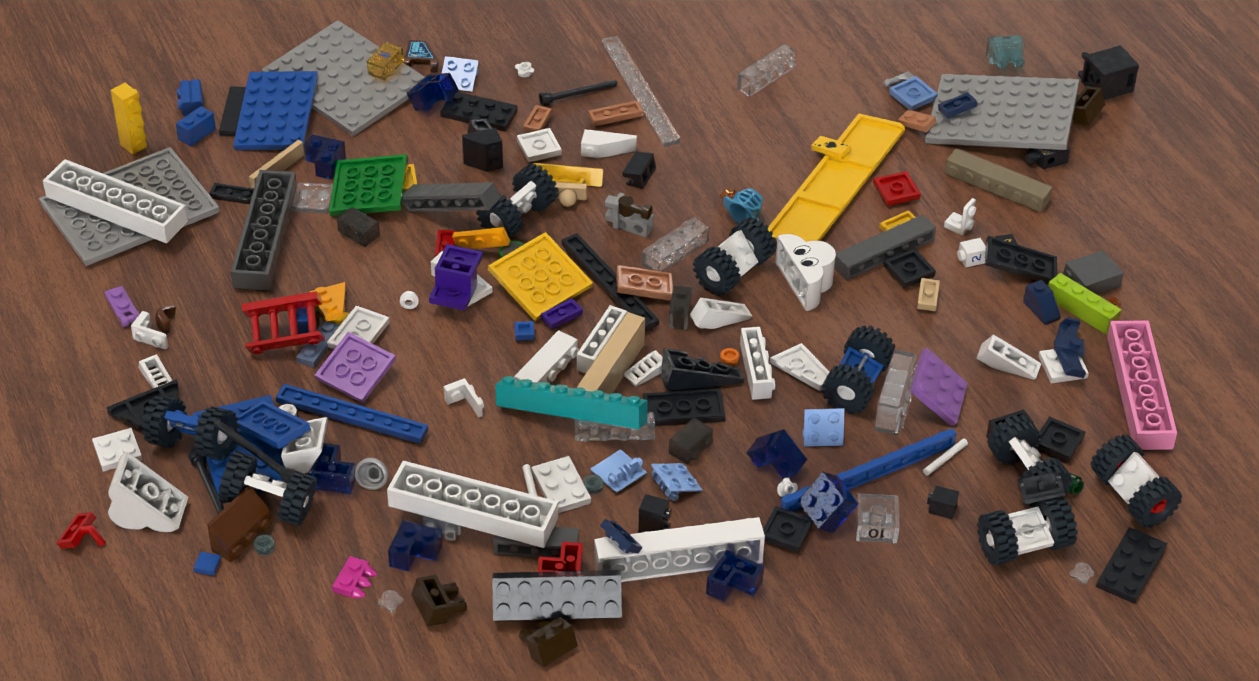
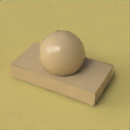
M556 182L557 185L555 187L558 188L557 199H559L563 206H572L576 200H587V184Z

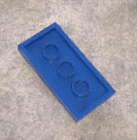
M266 401L260 402L237 416L239 419L237 423L240 426L238 429L277 449L287 446L288 443L302 437L304 433L311 430L309 422Z

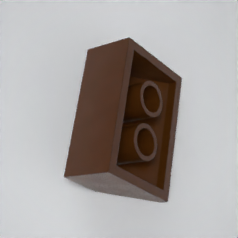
M248 486L207 524L212 552L221 555L222 558L229 562L240 556L243 550L254 543L257 537L272 524L269 508L251 486Z

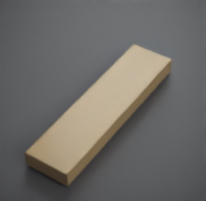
M297 140L249 176L250 188H255L259 170L285 171L304 156L303 142Z

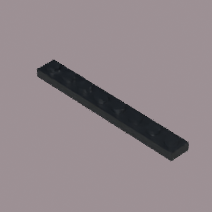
M578 233L562 239V246L621 309L645 318V331L659 325V319L636 295L617 293L616 273Z

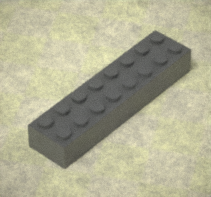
M259 170L231 270L233 288L271 290L297 191L296 172Z

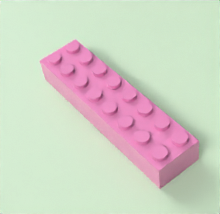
M1110 321L1107 339L1130 437L1142 450L1173 449L1177 430L1149 321Z

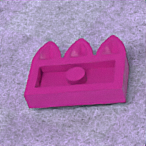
M349 556L332 586V591L351 598L365 597L364 591L359 587L371 586V582L366 577L376 576L377 572L369 566V561Z

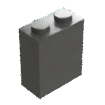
M1102 250L1066 262L1063 275L1098 295L1121 287L1124 273L1106 252Z

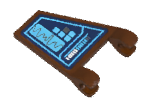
M409 40L403 63L411 67V62H428L431 65L430 71L437 72L438 59L428 43L420 40Z

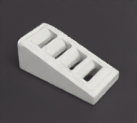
M656 350L651 352L624 373V377L634 387L662 373V356Z
M157 354L139 361V370L152 388L158 387L157 384L164 381L167 383L172 381Z

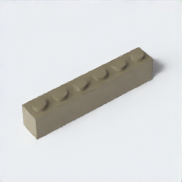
M957 148L946 160L945 174L1039 212L1043 211L1051 199L1052 186Z

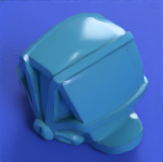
M753 188L738 191L733 199L728 196L723 198L724 207L737 224L748 217H751V219L757 218V222L759 221L758 216L762 208L763 197Z

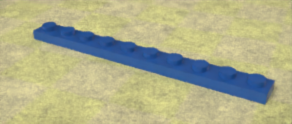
M953 428L941 431L934 436L924 438L900 450L890 452L868 463L858 465L853 469L838 473L836 476L781 497L780 508L792 512L799 511L948 450L955 445L957 433Z

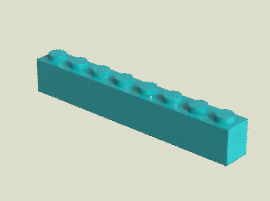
M512 376L503 377L502 380L495 384L496 406L640 429L647 423V400L640 399L638 396L625 397L619 393L606 394L600 390L587 391L581 387L568 388L567 385L555 386L550 385L548 382L536 383L530 379H514Z

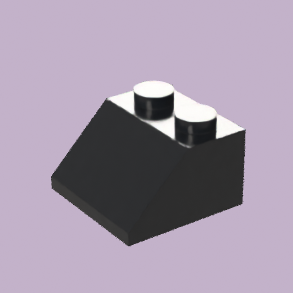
M496 128L462 135L464 165L486 172L503 168L502 139Z

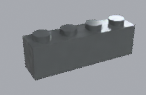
M554 527L544 548L494 535V555L560 558L562 542L579 543V529Z

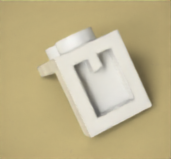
M972 198L965 205L963 216L953 212L944 222V227L962 236L967 230H971L974 225L973 215L976 212V199Z
M142 311L131 325L133 339L166 350L168 348L167 335L152 330L150 314Z
M465 378L443 386L444 400L447 405L466 398L478 417L483 416L482 409L484 408V403L481 397H477L474 387L469 385Z

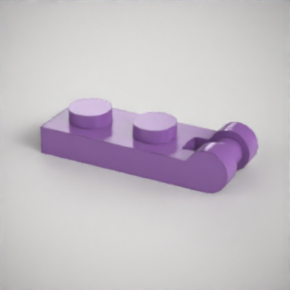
M123 286L104 292L108 303L123 328L129 326L140 315Z

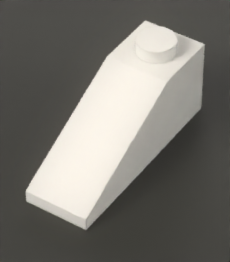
M585 129L581 141L582 157L603 158L634 152L637 149V135Z
M700 298L690 313L694 324L701 329H715L752 318L745 304Z
M992 335L982 343L977 355L978 360L994 369L1033 380L1036 379L1041 366L1040 362L995 335Z

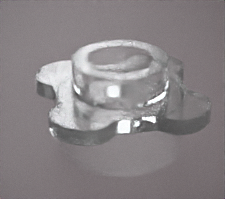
M1082 562L1076 564L1074 570H1071L1069 573L1071 578H1076L1082 584H1087L1088 579L1095 574L1087 563Z
M393 590L385 591L382 594V599L378 600V606L385 607L388 612H394L396 607L403 603V598L398 596V593Z

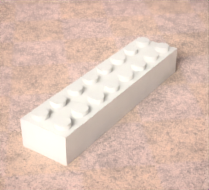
M66 159L43 180L46 197L164 243H168L188 222L186 205Z
M407 461L401 463L387 489L388 506L541 548L545 547L558 520V501Z
M757 517L630 534L643 547L639 554L623 552L618 547L619 544L608 537L594 539L595 570H620L621 582L763 563L765 535L760 518Z

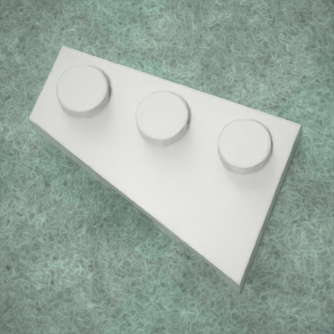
M802 343L770 357L771 364L818 391H821L822 384L829 374V371Z

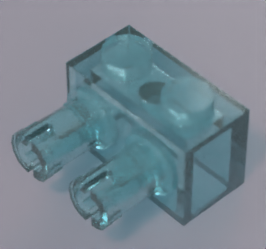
M1022 36L988 37L986 55L989 64L997 63L998 68H1006L1010 62H1014L1015 67H1018V64L1019 67L1024 66L1023 55L1025 45Z

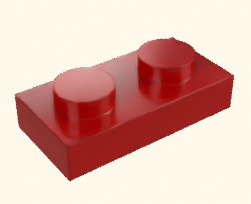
M438 230L435 257L441 251H444L447 244L455 246L452 237L456 230Z

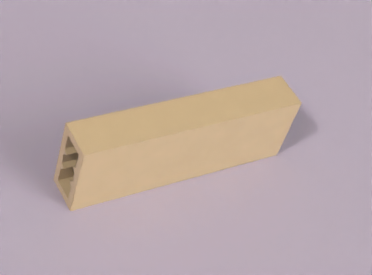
M627 312L577 388H585L587 391L600 390L606 394L614 392L624 377V373L630 368L644 346V317Z

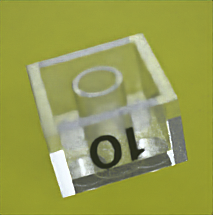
M857 493L855 509L856 541L897 543L900 528L899 496Z

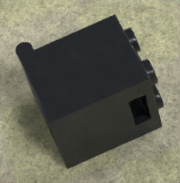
M1121 45L1091 54L1087 52L1082 53L1081 57L1085 60L1083 71L1078 72V76L1085 87L1102 88L1104 100L1134 92L1139 64Z

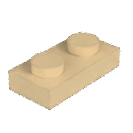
M921 278L917 309L936 311L940 280Z

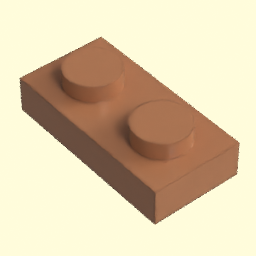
M535 105L523 125V131L530 133L543 130L552 115V109Z
M907 110L898 119V122L903 124V126L927 132L937 123L936 117L912 110Z

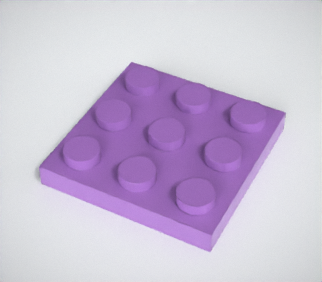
M347 332L314 376L318 381L364 403L396 361V357L392 353Z
M926 348L921 351L910 392L952 427L957 424L968 383L952 370L950 366L938 358L936 354Z

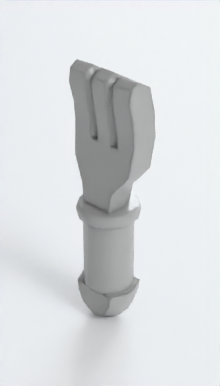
M907 71L894 78L886 79L883 85L890 87L891 85L906 81L914 77V75Z

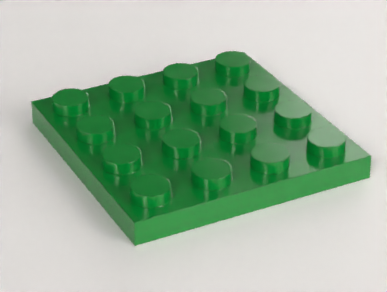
M407 154L337 160L329 206L330 216L401 210L408 165Z

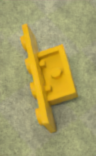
M533 163L537 167L541 166L542 170L546 169L548 171L547 174L549 176L552 175V181L580 183L601 187L603 183V169Z

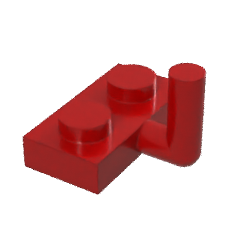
M92 512L78 513L56 542L60 549L75 548L80 544L85 534H90L99 547L106 543L92 525L96 519Z

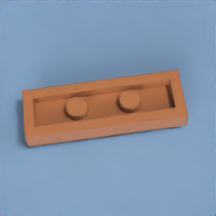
M637 100L588 111V117L594 127L643 116V110Z

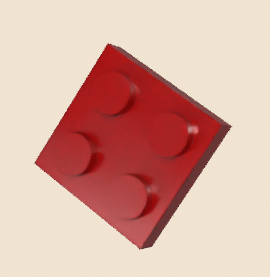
M907 171L874 178L873 184L887 206L918 200L921 197L920 191Z

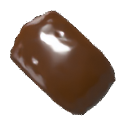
M175 306L161 307L156 312V325L165 334L170 330V320L168 318L175 315Z

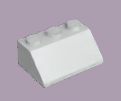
M327 417L307 421L311 430L283 447L281 458L286 469H294L304 474L308 473L322 452L328 422Z

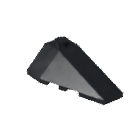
M663 349L661 379L665 388L670 391H688L744 383L745 379L739 368L720 362L712 364L701 356L698 359L687 356L688 352Z

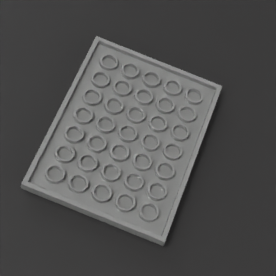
M339 20L261 69L262 72L317 71L318 80L312 109L353 137L430 85L428 78L394 56L389 55L386 58L378 55L377 53L386 55L385 53L388 52Z
M942 74L937 91L938 96L935 99L931 116L936 117L937 123L927 131L925 141L929 144L1067 150L1079 89V79ZM967 92L977 100V107L948 119L938 110V104Z
M171 147L102 173L186 205L188 222L183 227L220 212L216 202ZM46 196L39 198L40 205L85 266L154 239Z

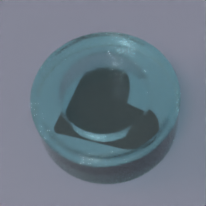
M592 474L583 479V484L589 494H598L602 491L603 480L600 476Z
M260 535L253 542L254 550L259 555H268L275 549L274 539L269 535Z

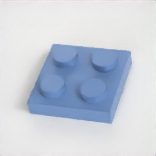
M917 76L889 88V94L912 111L934 101L938 96V93Z

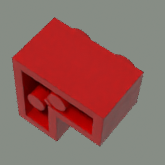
M562 542L560 558L539 557L537 572L582 571L583 543Z

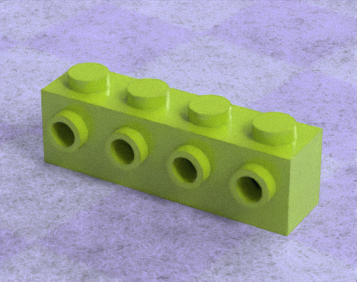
M1059 273L1049 282L1048 287L1053 291L1058 306L1102 333L1108 335L1110 321H1119L1122 309L1062 273Z

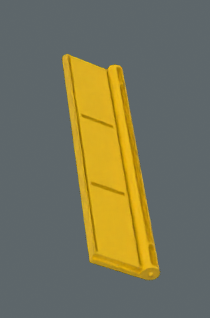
M858 114L837 140L850 144L851 150L842 159L825 155L769 225L768 231H772V237L776 239V242L777 237L783 234L796 235L805 242L821 241L905 132L903 124Z

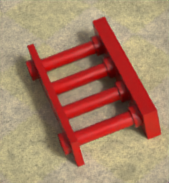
M317 291L242 304L243 313L251 318L253 342L245 343V348L252 354H261L266 350L307 343L315 345L320 343V341H325V336L316 329L315 318L316 305H322L321 296ZM299 308H307L309 333L298 334L296 311ZM282 311H288L290 336L279 338L277 314ZM268 314L270 316L271 339L260 341L259 317L260 315Z

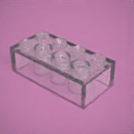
M894 349L878 402L875 431L898 436L900 428L904 429L906 417L903 416L908 415L910 403L907 402L912 401L913 398L910 389L918 362H916L917 354Z

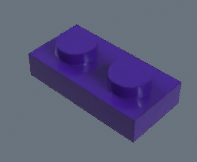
M571 298L541 313V319L553 330L583 315V309Z

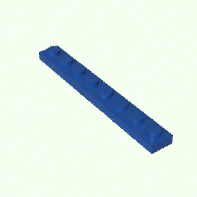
M284 384L276 395L277 403L291 404L297 409L421 444L428 432V425L287 384Z

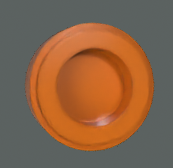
M733 348L722 350L720 362L729 366L737 365L739 362V352Z

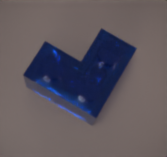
M451 73L428 74L406 94L415 111H428L435 102L452 100L459 89Z
M311 134L305 144L306 161L315 163L316 176L333 180L337 160L346 159L345 141Z
M784 429L758 437L746 452L757 467L772 464L783 479L797 475L808 460Z
M323 443L322 452L309 472L310 476L317 479L315 489L351 494L356 481L355 464L341 461L340 445Z
M403 520L388 549L389 567L409 571L416 556L436 561L443 547L442 529Z
M726 550L707 577L706 594L723 602L726 601L734 588L754 596L763 583L764 566Z

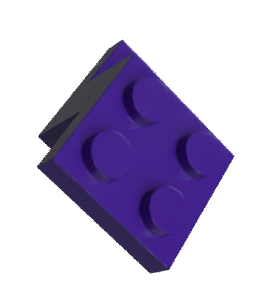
M447 244L435 266V287L429 296V303L465 311L477 288V268L483 258V252Z

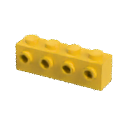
M125 82L113 88L111 96L120 145L134 155L147 148V136L144 131L145 123L142 119V107L139 101L140 94Z

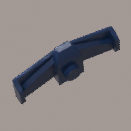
M1068 317L1060 322L1056 339L1053 342L1054 351H1056L1065 375L1084 378L1086 371L1083 369L1078 358L1083 357L1085 353L1084 340L1076 337L1081 321Z

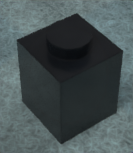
M936 485L934 492H930L928 495L929 513L953 519L958 504L959 491Z

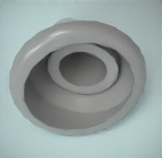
M366 458L357 464L355 478L363 488L377 490L386 484L388 470L380 460Z

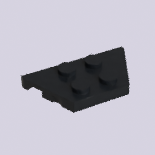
M173 380L106 407L107 413L140 431L144 430L141 427V423L144 422L142 417L143 414H146V406H150L149 401L158 395L178 399V380Z

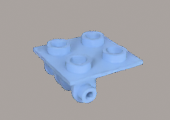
M445 56L439 88L472 92L475 77L479 73L477 68L479 61Z
M844 408L804 409V430H802L804 447L843 446Z
M621 449L590 468L596 476L616 493L647 474L641 466L643 465L641 458L631 459Z
M683 463L651 464V467L654 469L652 471V478L657 482L661 490L665 492L669 500L676 501L679 498V492L702 491L696 479L693 478Z

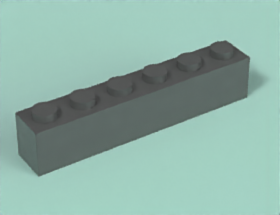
M494 182L413 184L403 194V202L408 212L490 210L501 198Z
M923 214L912 218L894 228L883 231L874 237L837 252L834 269L845 280L851 279L884 264V261L934 241L936 226Z

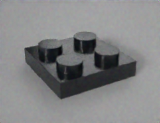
M916 249L884 261V267L904 288L921 282V278L929 279L936 274V270Z
M1049 416L1039 431L1041 442L1037 443V449L1069 462L1084 439L1086 432Z
M775 506L763 529L764 541L799 553L813 526L814 519Z

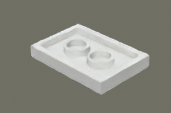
M355 306L327 341V345L329 348L335 349L347 332L373 344L390 323L389 317Z
M569 456L531 467V472L544 498L558 501V513L591 504V497Z

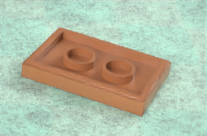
M617 265V293L673 300L672 273Z

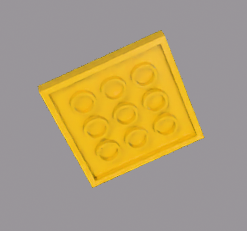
M546 232L488 265V271L534 321L541 318V313L571 298L573 299L593 285V282Z

